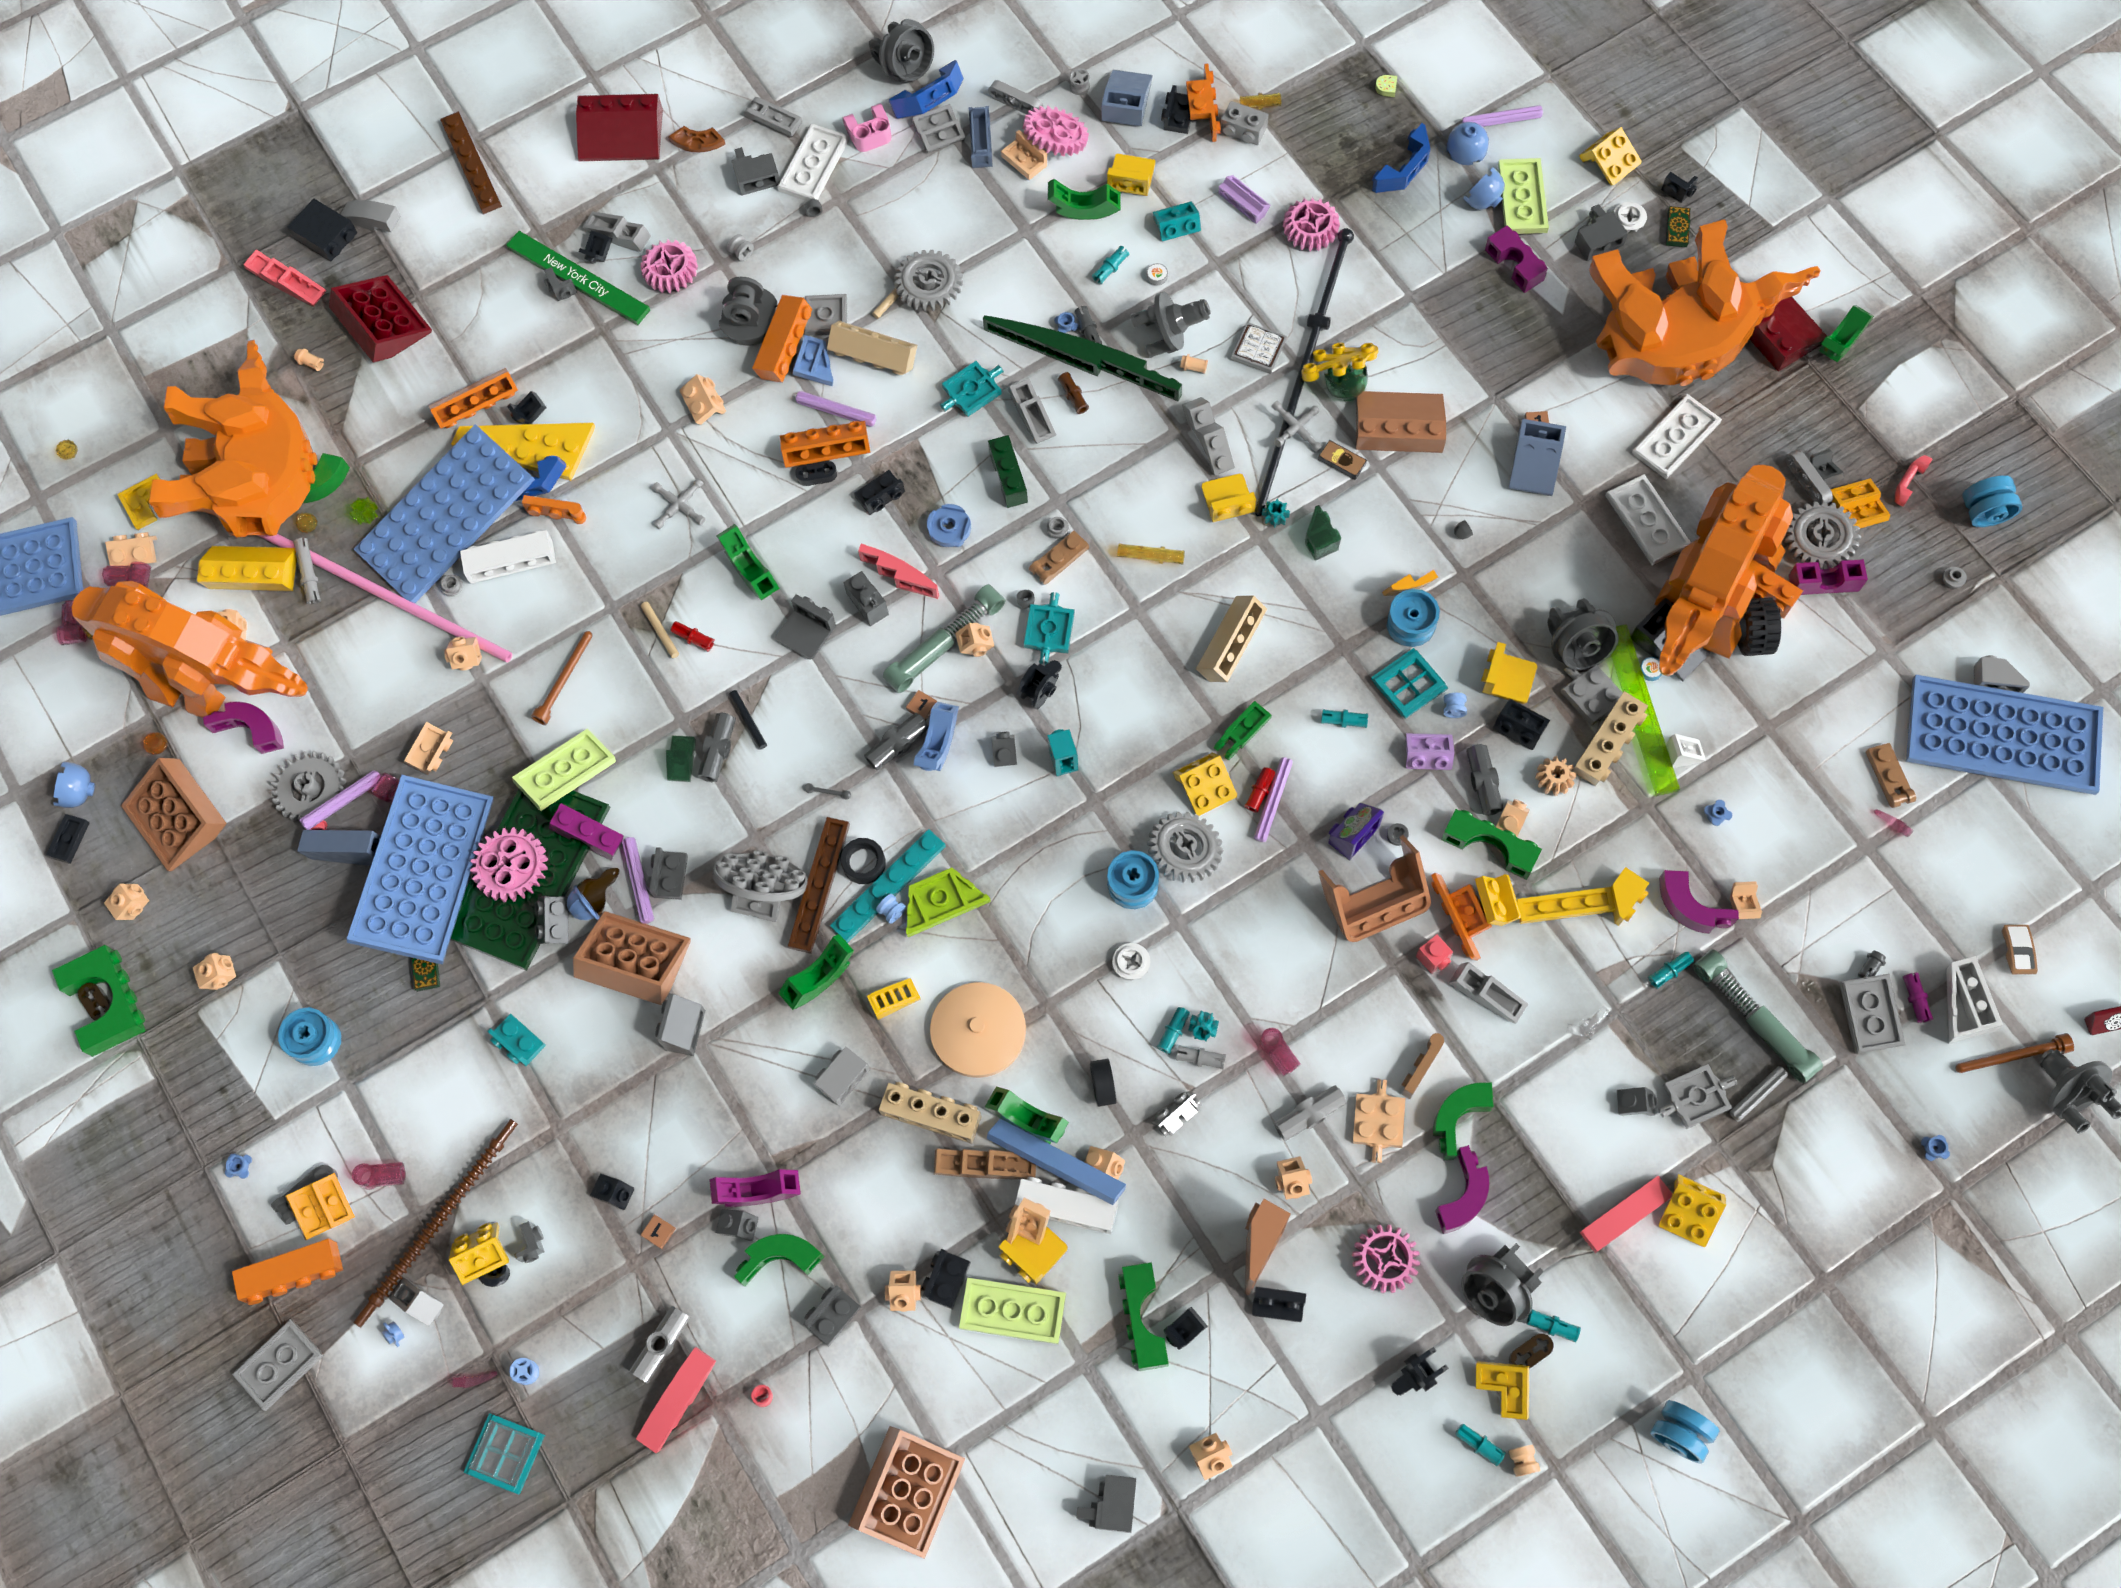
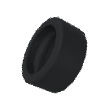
M857 838L850 841L841 853V865L845 875L857 884H870L876 881L885 870L886 859L883 850L876 841L869 838ZM861 849H869L877 857L876 866L867 873H857L850 866L851 855Z
M1109 1059L1090 1061L1097 1106L1116 1104L1115 1085Z

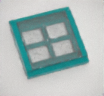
M1414 648L1371 677L1374 685L1404 719L1448 690L1442 678Z
M489 1413L463 1473L520 1495L545 1435Z

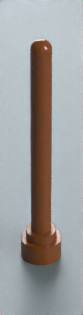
M590 631L584 632L543 705L534 709L530 717L535 722L541 725L548 724L551 718V707L592 638Z
M2068 1033L2056 1035L2051 1042L1959 1063L1955 1069L1959 1073H1964L2040 1055L2050 1049L2054 1051L2057 1049L2061 1054H2066L2074 1051V1042Z

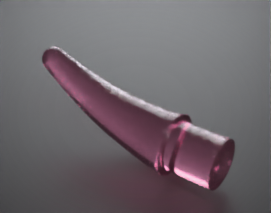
M1878 809L1874 810L1876 815L1891 825L1898 833H1902L1906 837L1913 833V830L1905 822Z
M497 1372L453 1377L452 1387L468 1388L494 1378L497 1376Z

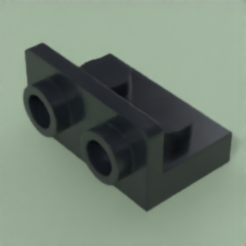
M1172 85L1171 92H1167L1165 105H1167V108L1162 110L1161 121H1164V130L1188 134L1191 120L1187 94L1177 93V86Z
M888 470L856 491L854 496L866 512L871 515L874 512L881 511L892 500L899 499L905 492L903 481L901 479L898 480Z
M1509 699L1500 712L1493 730L1530 750H1534L1550 720Z
M941 1249L939 1254L935 1253L930 1266L933 1268L930 1278H925L921 1291L924 1292L923 1297L926 1300L953 1310L971 1262L950 1254L944 1249Z
M1255 1287L1252 1315L1255 1317L1301 1322L1303 1308L1306 1303V1293Z

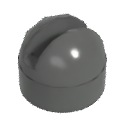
M810 198L805 204L806 214L810 217L819 216L823 211L818 199Z
M1466 520L1459 522L1454 528V534L1459 539H1467L1473 535Z
M1021 590L1017 594V603L1023 609L1030 608V604L1035 602L1034 593L1031 590Z

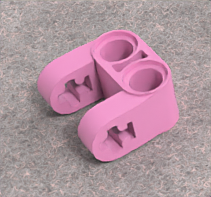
M881 103L871 106L874 119L857 124L853 114L842 117L851 141L860 152L875 149L891 141L890 123Z

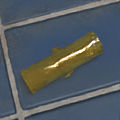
M1261 92L1258 95L1240 96V104L1251 108H1259V110H1262L1263 107L1281 106V93L1262 94Z

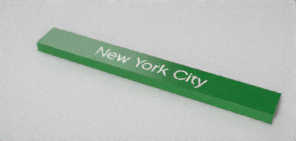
M518 231L506 245L508 250L542 270L552 267L558 279L561 281L571 279L575 289L636 325H639L651 311L648 305L521 231Z

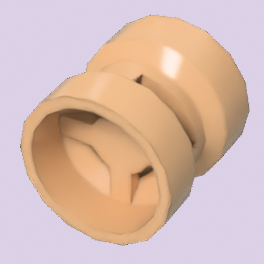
M1533 1445L1508 1451L1510 1459L1515 1464L1513 1469L1515 1477L1541 1471L1539 1463L1534 1458L1535 1449Z

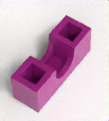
M1507 225L1488 237L1485 251L1497 264L1507 259L1518 263L1514 267L1511 279L1524 293L1545 280L1548 270L1545 262L1533 253L1532 248L1520 239L1516 231H1513Z
M1864 559L1843 560L1837 566L1830 569H1820L1819 562L1796 563L1788 575L1789 582L1803 590L1801 595L1859 592L1868 580Z
M562 803L549 824L550 830L569 840L574 838L585 843L591 848V851L611 861L624 835Z

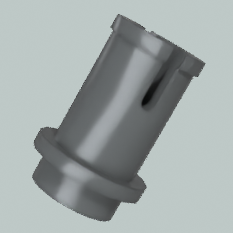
M1875 950L1872 953H1868V959L1858 973V976L1864 978L1868 971L1867 977L1875 976L1880 967L1886 964L1885 955Z

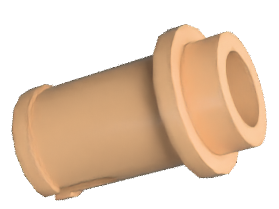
M298 349L294 355V359L298 364H305L316 371H320L324 365L322 363L324 359L310 354L307 349Z
M1187 354V356L1183 355L1180 368H1184V371L1189 369L1205 374L1208 360L1190 357V354Z

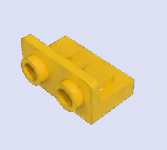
M1504 874L1496 878L1481 876L1475 879L1488 924L1503 926L1521 918L1509 875Z

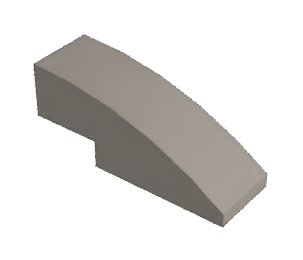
M367 200L348 201L341 212V215L351 220L353 225L375 232L377 229L392 233L401 217L396 206Z
M592 211L583 225V229L589 233L593 230L613 238L611 242L613 244L640 252L651 237L644 225L627 222L623 216Z
M1028 378L1009 386V394L1035 443L1038 444L1056 436L1040 397L1036 395L1030 379Z
M1470 962L1461 963L1449 981L1452 986L1475 1002L1514 1024L1518 1022L1528 1006L1527 1002L1492 975L1486 976Z

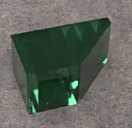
M1320 505L1315 506L1305 538V545L1316 561L1338 551L1341 541L1339 531L1332 527L1328 513L1323 511Z

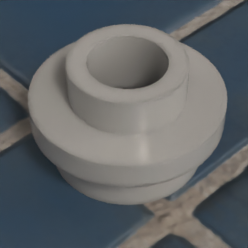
M1054 517L1047 524V532L1053 538H1062L1069 531L1068 522L1062 517ZM1055 527L1062 528L1061 530H1054Z
M1949 567L1943 573V582L1951 589L1962 587L1967 580L1966 573L1959 567Z
M446 575L441 580L440 588L445 595L455 596L462 591L463 582L456 575Z

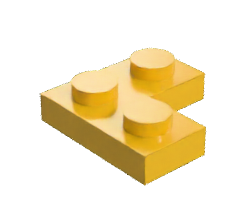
M157 473L117 494L137 530L157 521L149 505L152 480L161 479Z
M1478 1361L1476 1363V1389L1501 1391V1417L1527 1420L1529 1418V1366Z

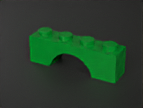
M1455 809L1441 839L1462 850L1475 842L1492 844L1503 854L1505 870L1525 880L1531 874L1542 851L1533 841H1524L1516 837L1509 830L1498 829L1490 821H1481L1473 817L1470 812Z
M1152 1262L1122 1267L1123 1274H1118L1120 1290L1125 1289L1127 1299L1122 1300L1124 1315L1129 1314L1131 1324L1126 1325L1128 1339L1134 1340L1135 1350H1130L1133 1366L1138 1365L1139 1371L1169 1367L1165 1338L1150 1333L1143 1325L1140 1317V1309L1144 1300L1156 1291Z

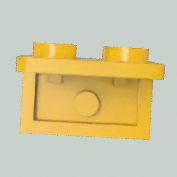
M1239 473L1202 483V491L1212 522L1255 512L1256 497L1254 492L1249 493L1243 474Z
M1497 642L1495 649L1490 648L1487 662H1490L1489 669H1484L1481 682H1485L1482 693L1507 700L1512 699L1518 703L1525 704L1530 695L1537 664L1504 654L1506 644Z
M1046 1227L1044 1238L1040 1245L1017 1234L1012 1244L1004 1240L998 1246L1001 1252L999 1255L1001 1259L1009 1266L1014 1264L1019 1269L1018 1274L1027 1283L1032 1281L1035 1285L1041 1281L1068 1250L1067 1244L1048 1227Z

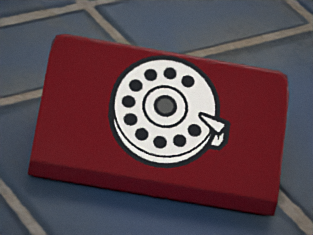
M2121 1006L2095 1011L2085 1017L2084 1021L2090 1035L2120 1030Z

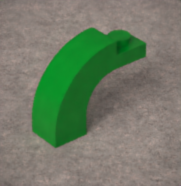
M1055 179L1048 182V200L1056 205V213L1078 220H1094L1110 216L1121 210V193L1107 183L1093 191L1078 192L1069 189Z
M1853 305L1836 330L1821 343L1823 346L1819 351L1832 360L1839 362L1854 345L1874 316L1859 306Z
M322 453L316 468L313 470L315 483L311 484L310 491L303 503L323 499L342 484L350 468L343 457Z
M736 524L716 535L738 574L761 601L780 589L770 571L757 559Z
M840 934L833 936L819 958L802 972L787 978L778 994L792 1010L805 1005L820 995L842 975L850 965L848 960L854 950Z
M1492 1082L1473 1083L1463 1086L1448 1096L1442 1104L1434 1120L1433 1136H1442V1138H1439V1152L1443 1153L1444 1160H1454L1457 1156V1120L1470 1112H1490L1494 1107Z
M997 1086L984 1107L1002 1120L1048 1144H1051V1142L1058 1143L1069 1123L1063 1117L1041 1111L1019 1098L1010 1090Z
M789 1234L770 1235L759 1239L745 1250L751 1258L749 1261L744 1260L737 1267V1274L734 1277L743 1286H746L766 1264L774 1260L793 1262L808 1276L821 1262L824 1255L811 1243L800 1237Z

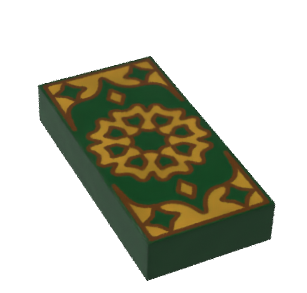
M1669 206L1666 246L1687 248L1689 244L1691 208Z
M412 958L414 989L418 992L440 987L438 963Z

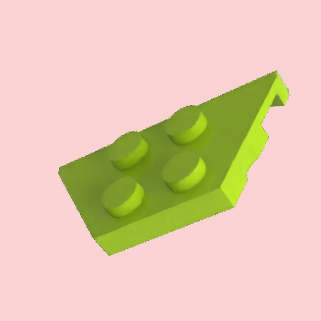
M952 867L909 885L907 937L909 938L991 902L990 897L986 893H982L972 882L963 878Z

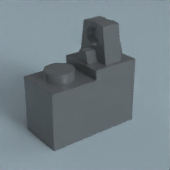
M742 147L734 149L737 159L731 161L742 196L779 185L780 178L772 153L752 158L751 155H744Z
M1599 204L1591 207L1589 212L1592 219L1591 225L1582 226L1578 230L1575 244L1586 261L1591 260L1595 255L1624 246L1628 232L1614 211L1606 213Z
M863 571L843 582L846 594L870 627L889 615L886 601L875 586L871 584Z
M1105 1475V1481L1100 1480L1098 1495L1103 1497V1501H1098V1503L1091 1502V1508L1077 1507L1076 1518L1090 1520L1089 1527H1095V1529L1132 1533L1136 1478Z

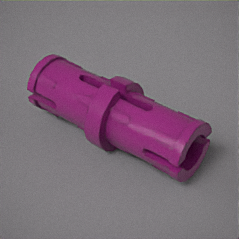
M1919 973L1904 975L1903 979L1909 994L1908 1001L1912 1003L1917 1023L1933 1020L1927 1002L1929 997L1927 993H1924Z

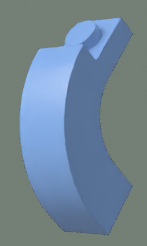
M936 702L932 707L927 735L921 750L915 756V766H919L925 771H941L953 739L959 706Z

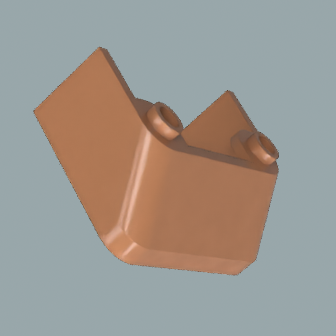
M1404 835L1399 837L1404 856L1397 858L1391 863L1389 867L1391 878L1357 893L1349 895L1348 890L1343 885H1335L1323 870L1318 871L1325 899L1343 935L1348 941L1358 942L1423 914L1429 909L1431 898L1420 852Z

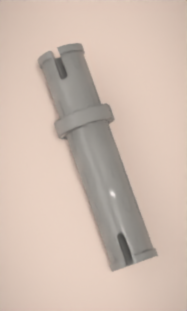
M298 538L293 541L302 578L300 584L304 588L306 603L311 604L312 601V604H317L321 602L317 587L319 581L314 573L308 539L303 538L302 542V538Z

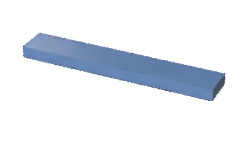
M1001 1118L987 1133L988 1140L1111 1205H1114L1125 1191V1183Z

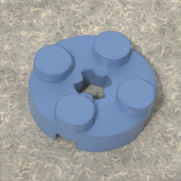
M945 504L940 509L933 510L927 519L930 539L932 542L943 547L962 546L971 532V521L965 510L955 504ZM949 522H952L954 527L951 529H946V527L943 526L948 525Z

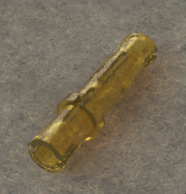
M1119 543L1117 557L1159 561V564L1168 562L1183 565L1185 550L1165 549V546L1154 548Z

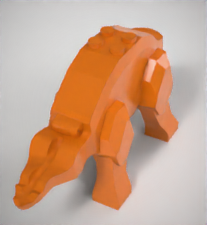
M1725 219L1699 226V232L1695 238L1698 250V263L1695 256L1668 264L1666 279L1674 291L1662 300L1659 295L1652 291L1656 276L1653 268L1631 274L1623 265L1618 249L1592 257V263L1590 264V275L1611 302L1613 308L1607 317L1602 332L1596 339L1597 346L1607 351L1610 361L1608 370L1613 376L1630 375L1649 384H1680V386L1689 385L1693 380L1699 378L1708 380L1735 360L1752 336L1755 326L1761 323L1763 317L1770 316L1774 312L1777 303L1781 300L1799 294L1802 286H1808L1811 279L1819 276L1820 268L1814 266L1796 273L1773 271L1754 282H1740L1738 274L1730 266L1723 246L1728 228Z
M255 340L248 341L247 359L238 369L239 395L225 394L218 398L190 397L176 386H167L164 410L168 413L172 423L202 428L215 435V437L204 440L196 438L185 439L182 462L188 468L191 475H180L179 480L172 481L152 480L149 503L159 518L172 517L187 512H206L217 516L225 530L235 537H246L247 535L275 536L281 524L299 510L310 491L311 484L315 483V474L312 469L313 465H317V455L313 452L309 438L297 415L270 387L266 379L267 368L262 361L261 354L258 353V345L255 344Z
M1754 465L1737 484L1727 482L1716 488L1711 495L1697 526L1696 535L1699 538L1682 550L1670 578L1666 580L1654 604L1657 606L1664 598H1667L1674 604L1665 621L1666 642L1659 658V671L1665 676L1673 675L1683 666L1690 654L1701 647L1730 659L1742 635L1739 621L1743 618L1757 588L1754 573L1748 570L1752 559L1775 573L1786 551L1781 543L1791 525L1793 514L1790 503L1782 499L1786 479L1774 467Z
M134 581L118 582L115 586L105 588L89 586L80 591L74 598L71 607L73 617L93 636L94 646L100 660L138 680L145 695L150 700L174 707L182 693L185 699V710L190 714L203 718L204 716L211 715L213 712H217L226 698L217 691L215 684L232 685L247 695L272 692L287 697H302L308 691L307 684L298 674L282 666L271 655L273 651L269 647L243 640L241 638L242 630L217 612L200 611L193 614L167 602L163 597Z

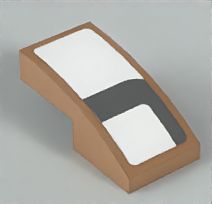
M2004 925L2002 934L2008 948L2005 956L2011 973L2037 974L2036 952L2029 925Z

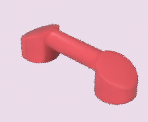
M1923 455L1910 464L1896 487V504L1902 507L1905 505L1913 492L1907 489L1916 472L1924 474L1932 458Z

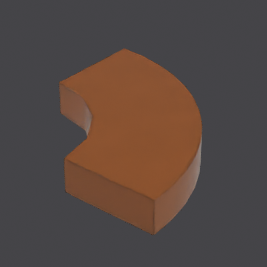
M683 126L668 136L669 141L673 145L689 152H708L726 144L725 140L713 127L704 131H695Z

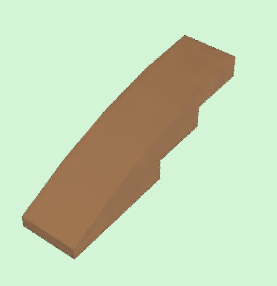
M936 1149L933 1175L1027 1180L1028 1177H1036V1165L1013 1152Z

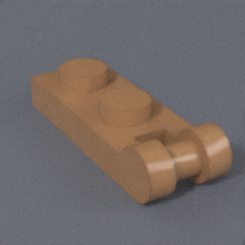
M1072 531L1041 559L1033 562L1029 567V571L1034 575L1037 574L1040 577L1039 580L1046 585L1089 549V544L1075 531ZM1047 566L1050 570L1045 571L1043 568Z
M1887 743L1869 748L1865 753L1890 807H1899L1904 802L1907 804L1916 802V794L1910 788L1891 744ZM1899 789L1901 794L1895 793L1894 790Z
M1432 1034L1427 1043V1053L1425 1055L1420 1053L1414 1063V1066L1417 1067L1413 1075L1408 1073L1401 1086L1405 1087L1402 1095L1408 1099H1411L1443 1046L1444 1037L1441 1034Z

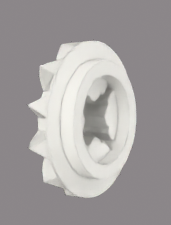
M1624 202L1619 204L1614 210V213L1627 232L1631 230L1637 232L1646 223V211L1637 203ZM1629 212L1632 218L1631 222H1629L1627 219V215Z
M1127 943L1115 951L1112 963L1115 972L1121 978L1132 981L1138 978L1141 979L1148 972L1150 956L1143 946L1136 943ZM1136 955L1135 963L1138 966L1132 965L1127 970V961L1125 959H1132Z

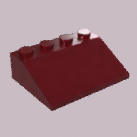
M659 95L577 96L578 160H659L663 108Z
M388 275L331 288L329 308L373 363L394 357L432 333L430 326Z
M1788 297L1777 303L1774 312L1768 317H1763L1761 323L1755 326L1750 341L1774 368L1780 371L1821 346L1827 335L1793 297Z

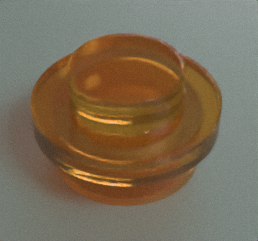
M150 733L144 739V748L149 754L157 755L166 749L168 742L163 734Z

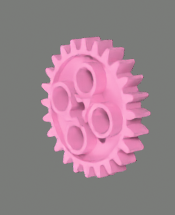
M1039 106V110L1033 108L1032 111L1029 110L1022 129H1025L1024 134L1028 135L1027 140H1033L1032 145L1038 144L1039 149L1045 148L1046 153L1053 151L1054 155L1061 153L1062 156H1065V153L1072 156L1073 152L1078 154L1079 151H1083L1084 147H1086L1089 133H1087L1088 128L1083 127L1084 122H1078L1079 117L1073 118V113L1066 114L1065 109L1058 111L1057 107L1053 110L1049 106L1046 109Z
M515 827L508 833L503 828L502 835L494 831L493 839L486 836V844L478 843L481 851L473 852L478 858L470 861L476 866L470 869V871L475 875L472 878L473 881L478 883L477 887L480 891L484 890L483 893L487 897L492 894L491 897L495 901L501 897V900L506 902L508 896H510L513 902H515L517 895H520L523 899L525 898V891L533 894L531 888L533 885L540 887L537 881L538 878L545 879L541 871L548 870V867L543 863L548 860L546 855H543L546 850L543 846H540L541 842L535 839L532 833L527 835L524 829L518 833ZM516 846L513 852L507 853L510 847ZM497 860V864L489 868V864ZM530 862L526 869H521L524 863ZM506 877H511L508 883L502 884Z

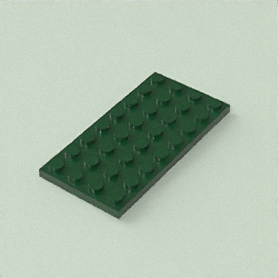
M518 789L496 832L502 835V830L505 828L510 833L511 829L515 827L518 833L522 829L525 830L527 835L532 833L535 839L541 842L540 846H543L546 850L543 855H546L548 860L543 863L548 867V870L541 871L545 879L538 878L537 881L540 887L533 885L531 887L533 894L525 891L524 899L517 895L516 901L513 902L510 896H508L507 901L503 902L501 897L495 901L491 897L492 894L487 897L483 893L484 890L480 891L477 887L478 883H475L471 878L465 890L450 940L527 971L540 946L538 939L535 938V927L538 925V915H535V902L538 901V897L542 896L565 897L590 849L588 845L577 839L570 838L569 840L550 830L549 824L561 803L602 824L611 808L609 804L572 790L540 811ZM516 846L510 847L507 853L513 852ZM497 860L492 861L489 864V868L495 866ZM530 862L524 863L521 869H526ZM506 877L502 884L508 883L511 877Z

